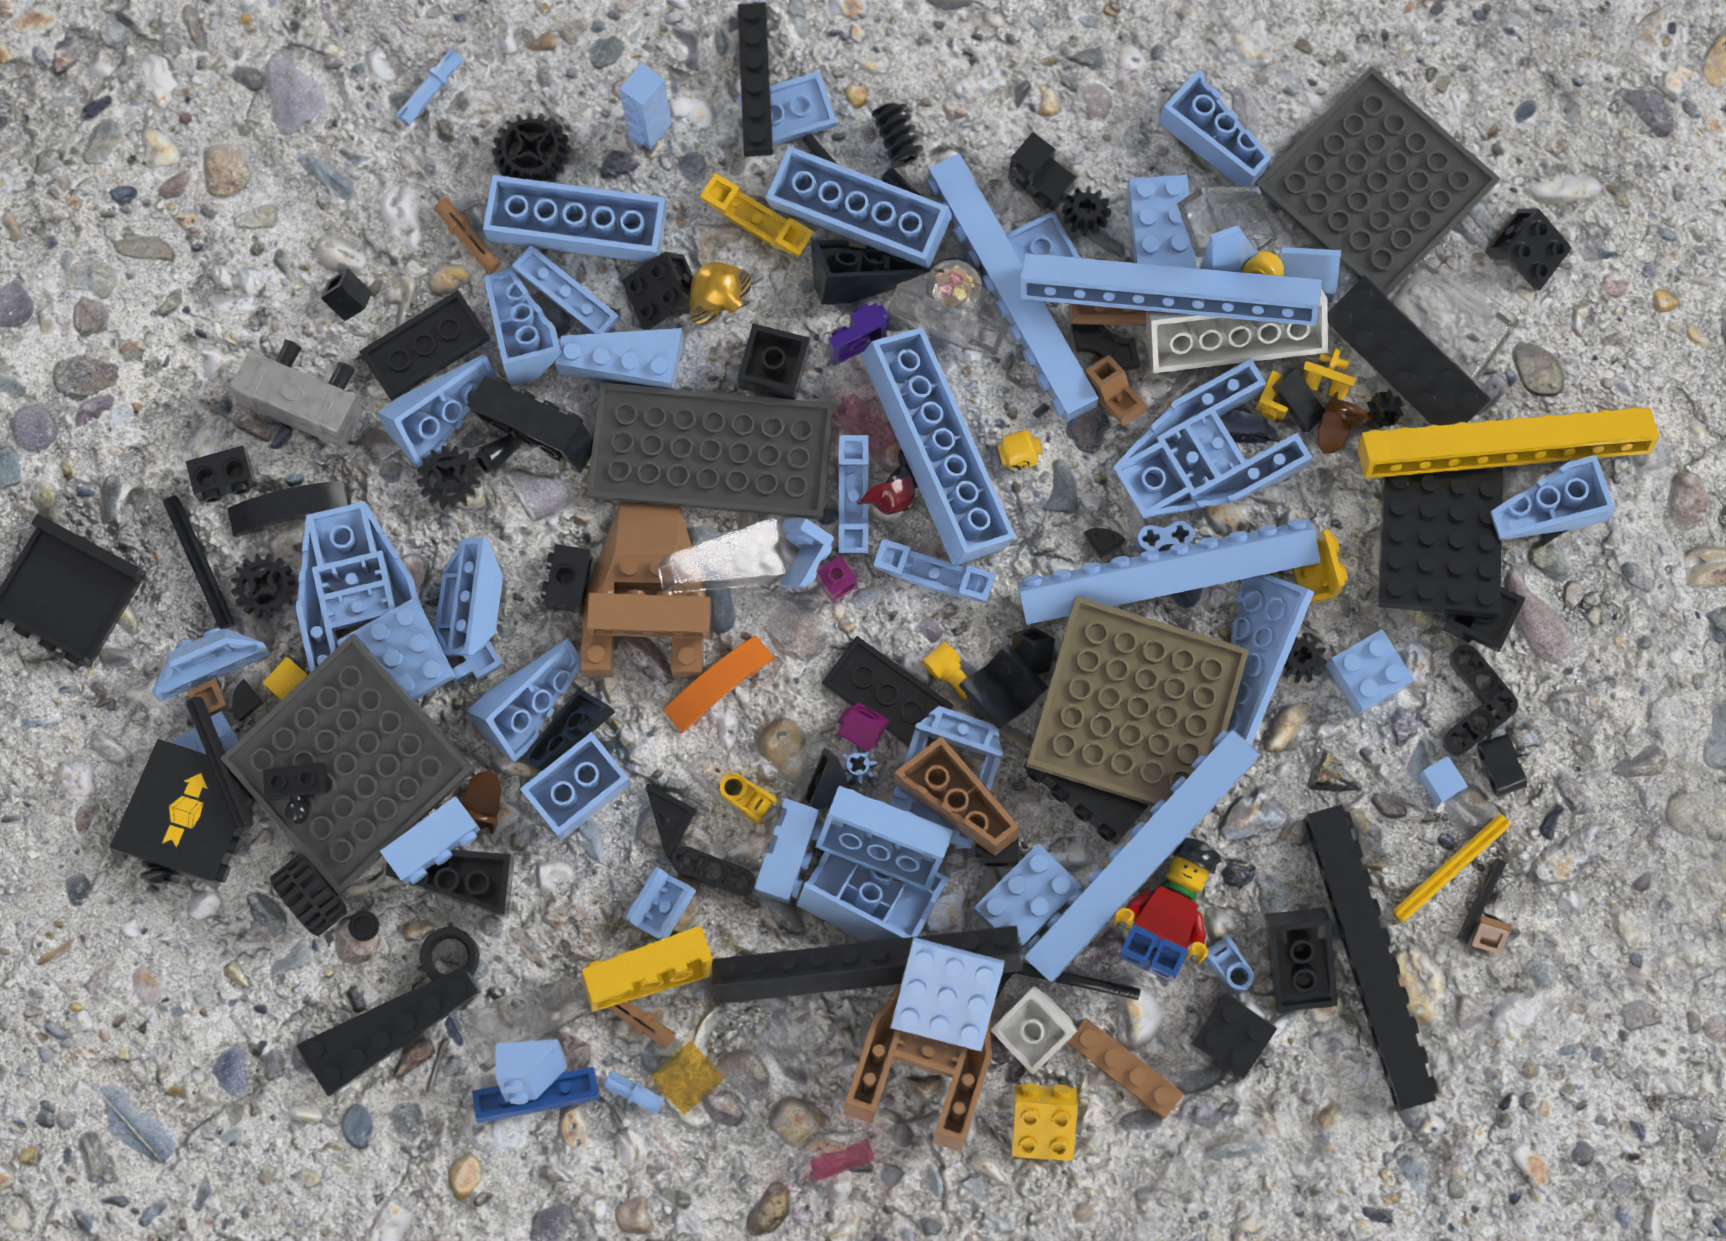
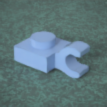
M489 640L473 655L463 656L465 662L452 668L456 676L452 681L456 686L472 674L479 681L503 667L501 659Z

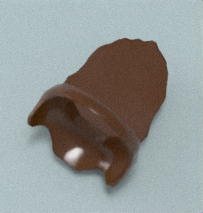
M1335 392L1328 402L1318 427V446L1324 454L1335 453L1341 449L1346 437L1350 434L1351 427L1361 426L1368 420V415L1362 408L1353 403L1339 400L1338 392Z
M491 770L476 774L469 781L467 791L462 798V805L481 830L489 828L491 834H494L498 824L497 814L500 809L501 786L498 777Z

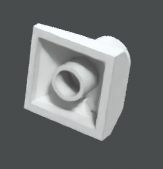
M1034 986L991 1029V1032L1034 1075L1077 1032V1029L1070 1017L1046 993Z

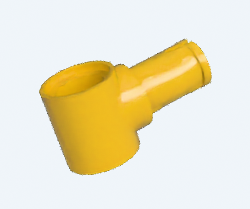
M943 641L921 661L935 679H942L944 682L948 681L959 695L966 700L968 697L959 687V684L968 678L960 669L962 667L960 664L961 658L946 641Z

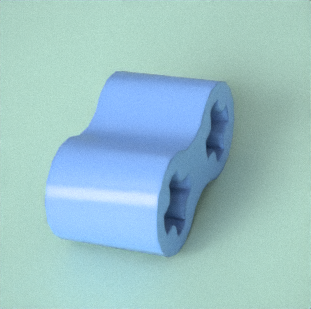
M1184 521L1174 522L1165 528L1148 525L1140 530L1135 542V548L1141 556L1142 552L1148 550H1157L1158 552L1170 550V547L1176 544H1187L1189 546L1193 540L1194 531ZM1175 533H1179L1180 537H1185L1183 542H1179L1178 538H1173ZM1146 537H1150V540L1155 542L1153 547L1149 546L1148 542H1144Z

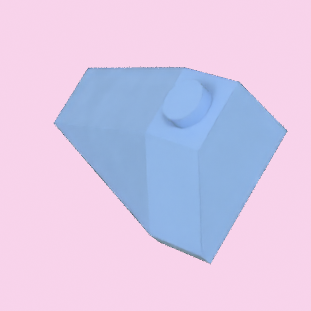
M512 269L485 275L484 281L501 359L509 384L514 385L538 379L561 354L554 325L551 321H548L540 306L534 302L528 290Z
M483 354L401 395L379 410L377 414L390 438L410 461L419 468L423 465V457L430 460L432 458L431 450L439 454L442 446L448 444L445 441L455 429L459 430L463 425V419L470 411L467 404L483 378L487 376L496 380L497 376L487 356Z
M1594 455L1567 462L1551 475L1540 479L1526 491L1515 495L1492 510L1490 514L1499 540L1578 529L1609 521L1615 507L1597 456Z
M566 639L487 691L466 712L479 732L511 762H515L537 741L540 736L538 730L546 717L550 718L555 711L552 707L560 694L567 691L579 671L581 657L571 641Z

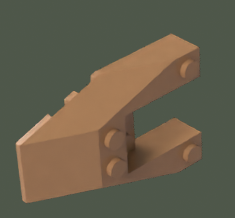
M619 503L586 591L581 646V672L584 677H614L615 636L589 634L587 629L589 593H597L598 589H611L615 591V594H627L628 590H641L645 592V595H657L658 591H671L675 593V596H687L688 592L705 593L706 597L705 587L679 506ZM672 638L671 673L673 679H697L703 674L704 639Z
M900 984L889 996V999L880 1011L873 1017L845 1102L843 1114L873 1123L893 1059L950 1077L952 1080L932 1143L962 1153L992 1058L991 1018L982 1051L893 1029L891 1024L902 985Z

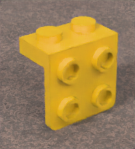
M1329 529L1322 530L1317 539L1321 563L1291 569L1296 585L1314 591L1310 604L1337 598L1345 585L1344 582L1347 581L1346 568L1343 563L1339 564L1337 553H1339L1337 537L1335 535L1331 536Z
M1035 1083L1015 1084L1012 1155L1017 1158L1071 1160L1074 1157L1078 1109L1077 1088H1070L1067 1085L1049 1087L1039 1086Z

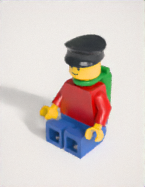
M1186 837L1171 853L1173 859L1166 872L1164 883L1159 885L1156 891L1147 889L1130 900L1125 908H1121L1116 912L1114 926H1117L1120 922L1127 923L1126 931H1130L1120 951L1119 958L1147 972L1156 974L1169 982L1177 977L1185 958L1189 959L1194 954L1199 965L1208 955V949L1204 945L1206 933L1203 915L1197 910L1198 903L1195 898L1203 890L1209 875L1215 873L1217 864L1221 862V856L1206 842Z

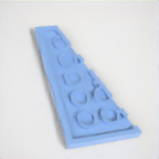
M1267 574L1242 579L1241 591H1237L1236 602L1239 603L1238 617L1233 621L1230 643L1249 649L1227 733L1235 730L1251 746L1314 594L1312 590Z

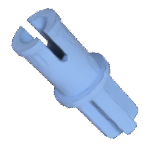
M614 1071L609 1073L604 1083L605 1088L628 1099L629 1104L633 1102L653 1112L655 1115L658 1114L665 1100V1097L641 1086L642 1082L635 1083Z

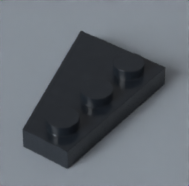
M578 688L523 759L532 767L542 772L589 733L594 732L616 711L608 704Z

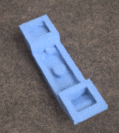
M839 435V554H868V504L858 505L856 502L862 499L868 491V435Z
M883 538L873 564L874 568L909 583L943 594L987 603L996 576L994 573L967 565V568L959 565L953 566L950 562L912 551L909 546Z

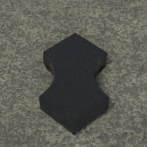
M1071 324L1076 352L1093 353L1101 359L1110 355L1124 371L1140 369L1134 338L1118 337L1108 331L1104 324Z

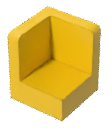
M286 656L262 684L277 698L282 700L308 674Z

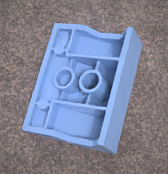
M825 851L811 878L804 884L796 906L865 942L916 937L920 935L949 877L937 872L928 892Z

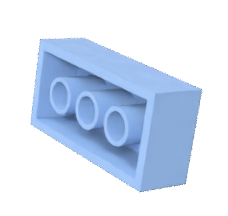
M1187 174L1129 178L1126 192L1133 263L1197 268Z
M839 786L815 847L929 892L946 853L953 830L939 823L918 817L911 812L890 806L883 801L859 794L855 790Z

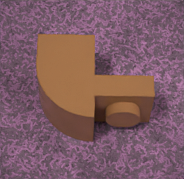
M1110 355L1085 369L1086 376L1099 398L1098 402L1109 416L1113 415L1123 426L1147 411L1145 402L1129 386L1125 371Z

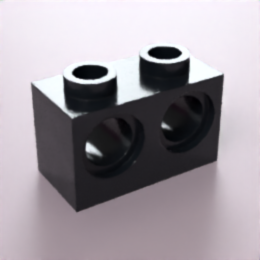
M243 445L185 461L193 494L199 502H216L223 495L231 493L233 495L245 494L250 491V488L257 486L249 453ZM234 468H243V472L239 477H230V473ZM208 475L214 476V480L210 485H201L204 477Z

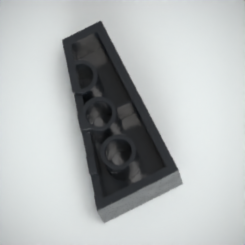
M485 376L467 404L474 415L507 434L515 431L514 435L532 448L537 443V446L547 453L550 458L558 462L561 458L566 459L571 465V469L581 474L592 455L593 437L583 425L584 420L575 413L568 412L566 415L560 412L559 407L547 400L543 403L535 400L536 397L524 389H521L519 392L512 389V386L501 378L493 380Z
M452 850V856L446 862L438 866L434 863L425 870L427 875L414 884L411 882L407 883V885L509 919L515 858L511 854ZM387 862L385 875L392 880L403 883Z

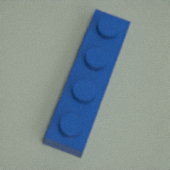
M594 1067L562 1073L536 1100H528L524 1104L505 1102L499 1086L472 1091L475 1119L478 1124L600 1100Z

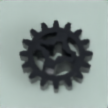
M444 445L441 448L442 453L440 454L431 450L432 458L430 460L422 458V462L426 467L417 468L418 475L423 477L417 480L418 487H425L421 490V495L423 498L430 495V505L433 506L438 501L441 510H444L447 504H451L452 509L456 510L458 502L467 506L466 498L468 496L476 498L473 488H481V482L475 479L482 476L480 469H473L478 465L477 460L474 458L468 461L469 452L465 450L462 454H459L457 446L453 447L452 452H448ZM452 460V461L449 462V463H443V464H441V462H443V461ZM465 467L469 472L468 483L461 476ZM431 473L437 479V481L434 484V488H432L430 485ZM452 474L454 475L456 481L448 479L445 482L443 475H447L449 477ZM458 492V494L446 496L448 493Z
M269 553L265 560H262L259 554H255V561L252 563L247 558L244 559L246 567L244 569L236 567L235 569L240 574L239 578H231V582L237 586L231 590L232 595L238 597L235 603L239 607L244 606L243 611L247 615L251 614L254 610V614L258 619H261L263 612H266L269 618H273V611L276 609L283 614L284 609L282 605L284 603L292 605L293 603L288 597L289 595L297 594V590L291 586L297 582L295 576H288L292 573V568L289 565L284 566L285 562L280 557L274 562L273 556ZM265 568V569L262 570V571L255 572L256 570ZM280 575L282 576V579H283V588H282V590L279 589V587H278V581L280 580V577H279ZM246 582L249 583V586H250V591L248 592V595H249L248 598H247L246 592H245ZM261 583H263V584H267V583H268V584H269V587H268L267 589H265V588H261V589H260V588H259V585H260ZM274 600L270 603L263 604L266 601Z

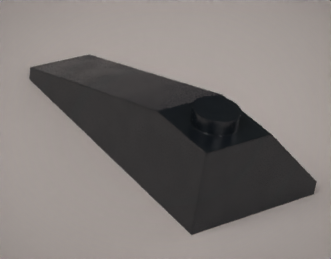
M845 240L811 242L814 288L821 305L852 303L924 281L930 270L884 251L876 250V248L866 245V248L849 246V241Z

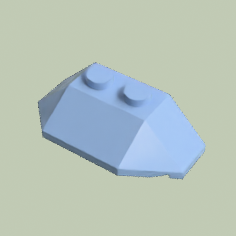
M484 537L461 539L457 545L458 549L451 556L442 573L435 631L447 656H471L496 633L503 574L488 539Z
M220 628L211 629L203 634V638L194 642L192 640L183 641L175 646V650L168 653L152 689L153 696L159 702H163L212 679L272 655L270 649L263 642L226 628L222 630Z

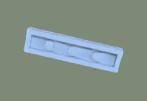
M532 245L512 265L516 273L592 334L608 333L618 322L619 315Z

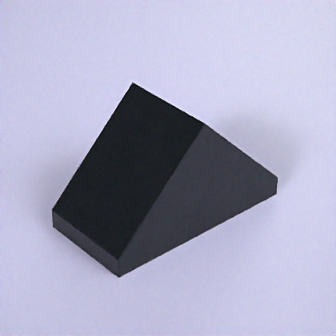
M823 749L801 802L818 810L832 804L839 786L850 789L840 761L831 750Z

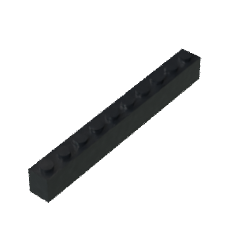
M1342 804L1309 813L1303 818L1395 1111L1398 1112L1437 1100L1435 1096L1438 1093L1437 1083L1433 1075L1429 1076L1425 1065L1429 1063L1428 1055L1424 1046H1419L1416 1034H1419L1418 1024L1415 1017L1409 1015L1406 1006L1410 1003L1406 988L1404 986L1400 987L1397 975L1400 974V968L1397 959L1390 956L1388 945H1391L1389 933L1386 927H1381L1378 916H1381L1380 905L1376 898L1372 899L1369 887L1372 886L1371 877L1368 870L1362 868L1359 859L1363 857L1359 841L1353 840L1350 829L1353 828L1349 811L1344 812Z
M1007 926L715 958L712 960V988L719 1004L902 984L913 938L1003 960L1005 963L1002 973L1024 971L1022 943L1018 927Z

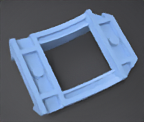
M941 706L930 712L929 716L921 722H917L904 764L926 748L929 737L938 739L942 736L949 744L986 756L979 780L989 792L991 791L1004 752L999 741L998 729L994 724ZM896 785L890 806L911 812L918 817L939 823L953 830L949 843L955 844V849L971 848L973 844L972 839Z

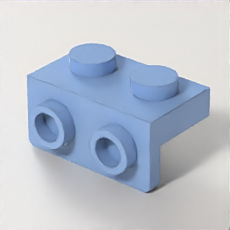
M656 867L652 874L647 877L642 891L631 904L625 919L648 935L658 940L665 939L671 935L696 890Z

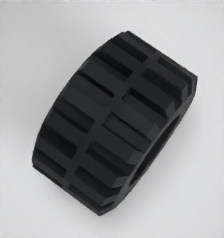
M298 854L270 877L271 885L301 924L315 936L319 937L347 914L346 905L313 864L301 854Z

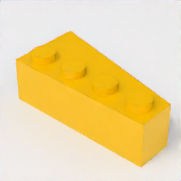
M702 925L638 949L623 952L611 959L593 961L587 964L586 968L582 969L581 980L591 1011L595 1012L708 978L713 958Z

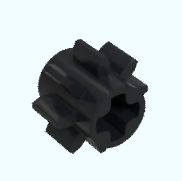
M1391 390L1376 392L1371 401L1366 403L1370 410L1367 412L1370 421H1377L1380 428L1383 426H1394L1399 418L1404 416L1400 408L1404 404L1399 395L1393 396Z

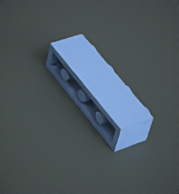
M641 62L619 90L628 137L640 147L644 145L651 150L672 125L665 79Z

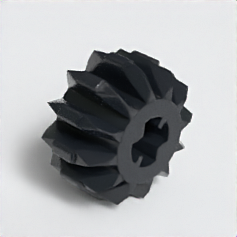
M1090 186L1086 187L1085 193L1077 187L1074 190V196L1068 194L1065 199L1067 204L1062 206V213L1066 215L1063 220L1064 223L1072 224V233L1082 229L1083 237L1087 235L1089 229L1093 234H1098L1099 227L1105 228L1108 224L1106 218L1111 216V210L1107 208L1110 202L1109 199H1100L1102 196L1101 189L1096 191L1095 194L1091 193L1092 189ZM1083 208H1088L1090 214H1084Z
M1303 633L1300 640L1296 636L1284 668L1287 670L1283 677L1287 679L1293 674L1295 684L1300 682L1302 676L1307 683H1310L1312 681V674L1319 677L1322 673L1319 666H1325L1327 663L1325 658L1320 657L1325 653V647H1315L1319 641L1316 637L1311 642H1308V633ZM1298 653L1304 654L1303 659L1307 658L1303 664L1297 662L1299 658L1295 659Z

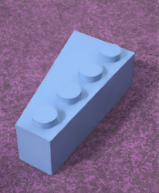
M1198 69L1163 106L1158 124L1248 193L1265 174L1272 157L1249 129H1244L1238 121L1239 117L1232 109L1229 110L1220 99L1221 95L1214 87L1211 88L1205 81V75Z
M672 328L561 336L559 343L561 354L556 359V368L560 375L613 384L674 389L684 342L683 329Z

